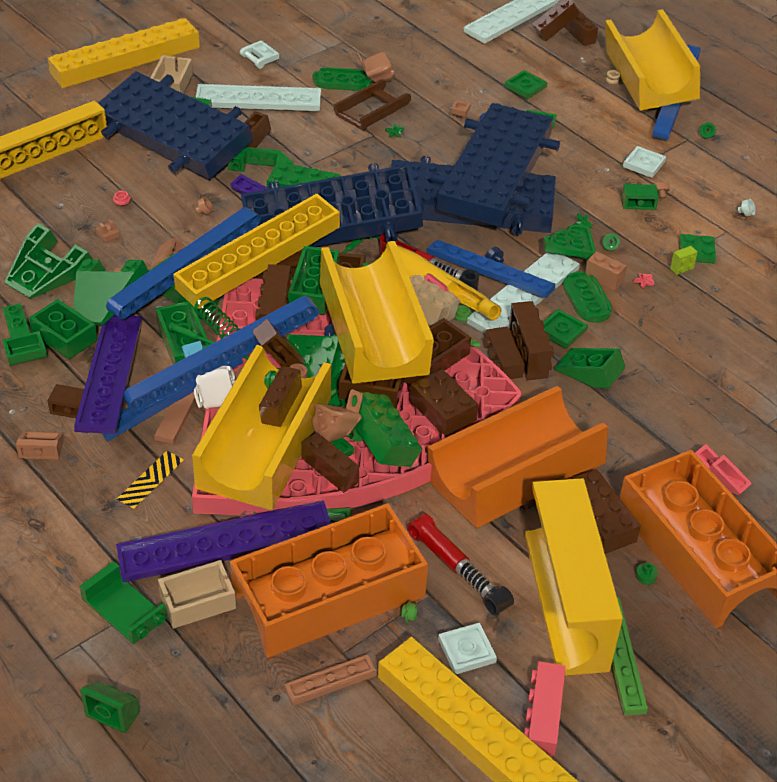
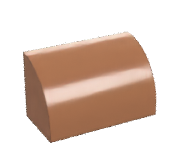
M176 237L163 243L156 254L151 268L172 254H176L185 246Z

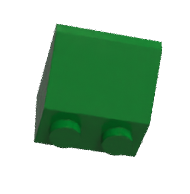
M95 682L83 686L80 690L86 717L125 734L140 713L138 699L133 694L123 693L112 685Z

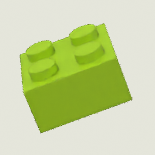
M692 246L675 251L670 269L676 275L694 269L698 252Z

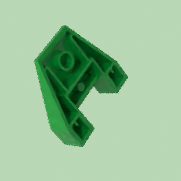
M37 223L26 235L4 283L32 299L76 280V271L81 266V263L85 259H92L88 251L76 244L63 259L53 254L50 250L58 242L50 229Z
M85 259L76 271L73 309L95 325L106 323L114 315L106 309L108 300L149 272L144 261L131 259L125 263L120 272H109L104 269L99 259Z

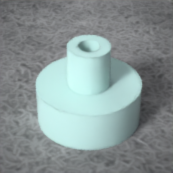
M751 199L744 200L742 206L738 207L739 213H744L747 217L755 215L754 202Z

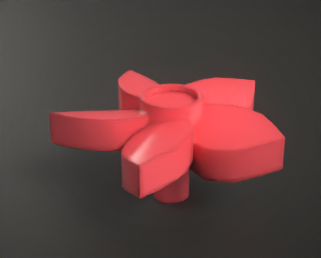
M639 273V278L633 280L634 283H640L641 288H644L646 285H654L651 274Z

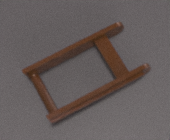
M381 79L334 104L336 116L366 131L368 126L408 105L411 95L405 93L398 98L391 96L383 91L386 87V81ZM373 96L387 102V104L359 118L360 121L344 113Z

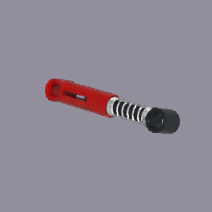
M385 234L380 237V255L385 251L387 245ZM396 241V245L422 256L448 274L478 290L479 273L476 270L458 271L457 268L454 270V267L450 268L445 263L441 264V261L437 262L435 256L401 241Z
M425 513L407 524V530L415 541H421L448 568L455 574L458 573L463 579H466L467 583H470L484 598L485 607L492 615L496 616L514 604V598L509 589L505 586H495L493 583H489V579H485L484 575L481 576V572H477V568H473V564L470 565L469 557L436 527L430 515Z

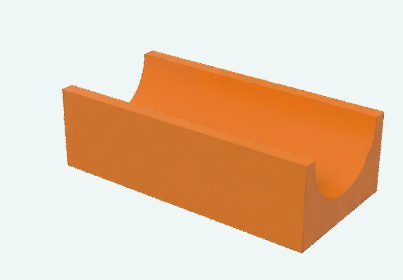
M555 386L428 446V463L431 464L429 483L474 527L479 528L535 499L532 489L533 482L567 480L605 464L608 426L602 422L584 432L580 430L572 421L565 408L562 389Z
M692 449L624 477L620 500L640 524L639 536L715 628L724 624L728 615L738 604L760 590L768 588L777 598V543Z
M387 503L231 560V584L235 591V599L244 597L259 629L263 652L266 658H269L407 604L409 601L412 602L425 597L428 563Z

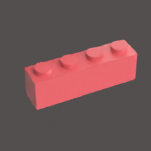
M538 661L537 670H532L531 683L535 684L534 689L530 688L528 702L532 703V708H527L526 722H530V727L525 728L524 735L547 755L554 757L558 740L566 666Z

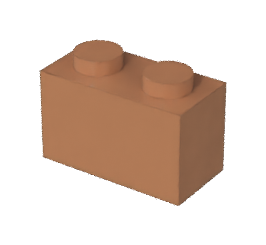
M596 251L587 260L586 275L590 276L591 274L597 278L600 284L616 290L624 282L627 265Z

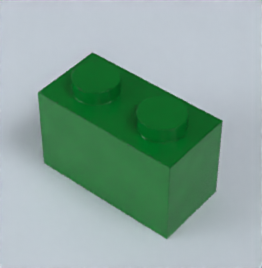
M623 184L621 195L623 209L656 210L659 199L657 185Z

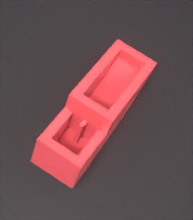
M707 444L695 452L731 493L739 496L752 484L724 454L719 457Z

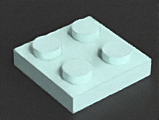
M637 146L624 161L623 167L653 178L665 163L666 156Z
M480 623L438 635L439 643L455 675L496 663L497 657Z

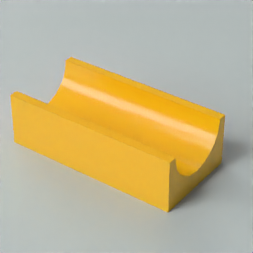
M663 9L657 10V16L652 26L637 36H623L619 34L612 20L605 21L607 54L616 70L620 73L621 79L640 111L700 99V65Z
M388 242L384 253L378 260L361 268L340 266L333 260L329 247L321 248L320 286L352 384L430 375L434 338L396 242Z
M256 345L192 454L195 489L273 511L302 455V442L312 436L314 432L312 417L315 415V404H328L331 399V364L323 362L316 376L301 378L302 388L281 427L262 424L259 405L268 391L267 386L264 384V378L270 370L276 373L279 370L269 361L264 348Z
M584 478L533 482L532 489L542 528L525 531L524 537L554 664L566 666L565 676L610 672L623 617Z

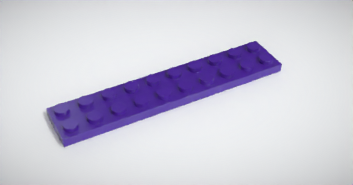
M113 315L102 325L74 424L75 432L116 434L124 401V392L127 388L142 326V316H128L125 319H120Z
M324 500L116 544L122 581L124 583L199 567L220 560L222 562L236 559L330 525Z

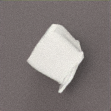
M221 366L196 377L197 385L194 389V395L198 408L204 406V408L209 409L222 405L236 381L235 373L230 366Z

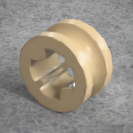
M616 70L608 71L606 81L610 84H617L620 80V73Z

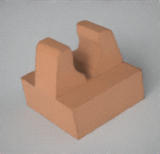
M456 100L451 107V114H453L454 118L459 115L462 116V120H465L471 103Z
M111 219L108 220V224L100 223L99 227L96 228V234L104 243L120 237V232Z

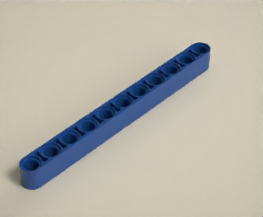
M687 45L698 61L701 47ZM682 102L662 106L654 126L652 138L668 141Z
M247 207L240 209L112 296L106 304V309L120 319L127 318L175 284L174 273L210 254L216 248H220L256 228L260 224L261 216Z
M300 297L125 390L124 400L132 412H141L196 382L198 375L211 372L221 366H227L252 353L256 345L261 346L252 330L266 319L283 335H286L314 320L319 314V309L310 297Z

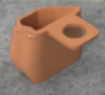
M384 51L362 61L359 52L357 53L370 79L374 82L381 79L386 82L393 80L395 74Z
M352 389L346 407L315 404V415L312 417L315 433L318 432L329 442L344 438L350 434L355 425L361 420L359 410L363 394ZM356 395L357 404L353 406L352 398Z

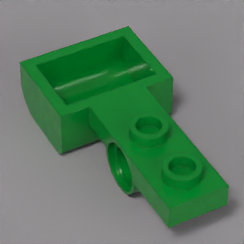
M21 303L2 307L10 338L2 339L8 365L13 366L47 358L40 331L30 333Z

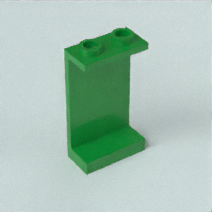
M114 561L80 585L82 600L133 645L137 641L144 639L150 631L161 626L167 619L166 605L162 603L156 607L128 582L123 583L120 567Z

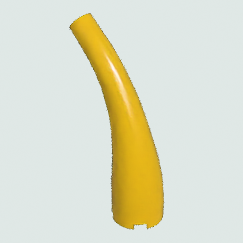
M397 245L409 277L420 275L425 278L430 273L444 283L455 297L460 299L459 303L491 320H496L501 315V307L485 295L448 274L422 256Z

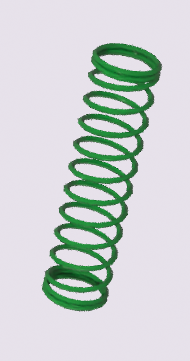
M202 297L196 302L194 306L195 312L221 339L225 335L228 336L234 329L236 331L240 330L209 297ZM205 299L210 300L209 302L205 303V304L201 307V310H200V313H199V312H198V306H199V304L201 303V301H203V300H205ZM211 303L210 307H208L205 310V312L201 313L202 308L206 304ZM218 310V313L212 319H209L210 315ZM222 314L221 318H219L217 322L212 323L213 319L216 318L217 315ZM222 318H225V321L220 326L216 327L217 323ZM229 321L228 326H226L225 329L220 330L221 326L225 322ZM233 325L232 329L228 333L224 334V331L229 326Z

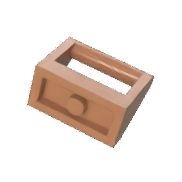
M23 431L16 443L18 457L23 459L59 460L64 433Z

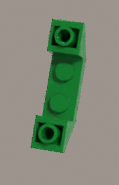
M246 147L228 162V170L244 172L246 164L275 167L277 162L293 165V161L280 150Z

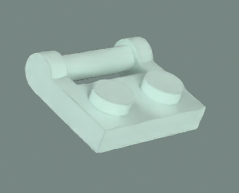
M262 40L240 50V55L247 57L259 69L263 68L265 64L279 59V53Z

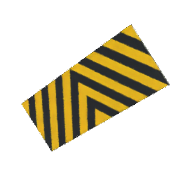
M166 451L117 500L134 509L184 459Z

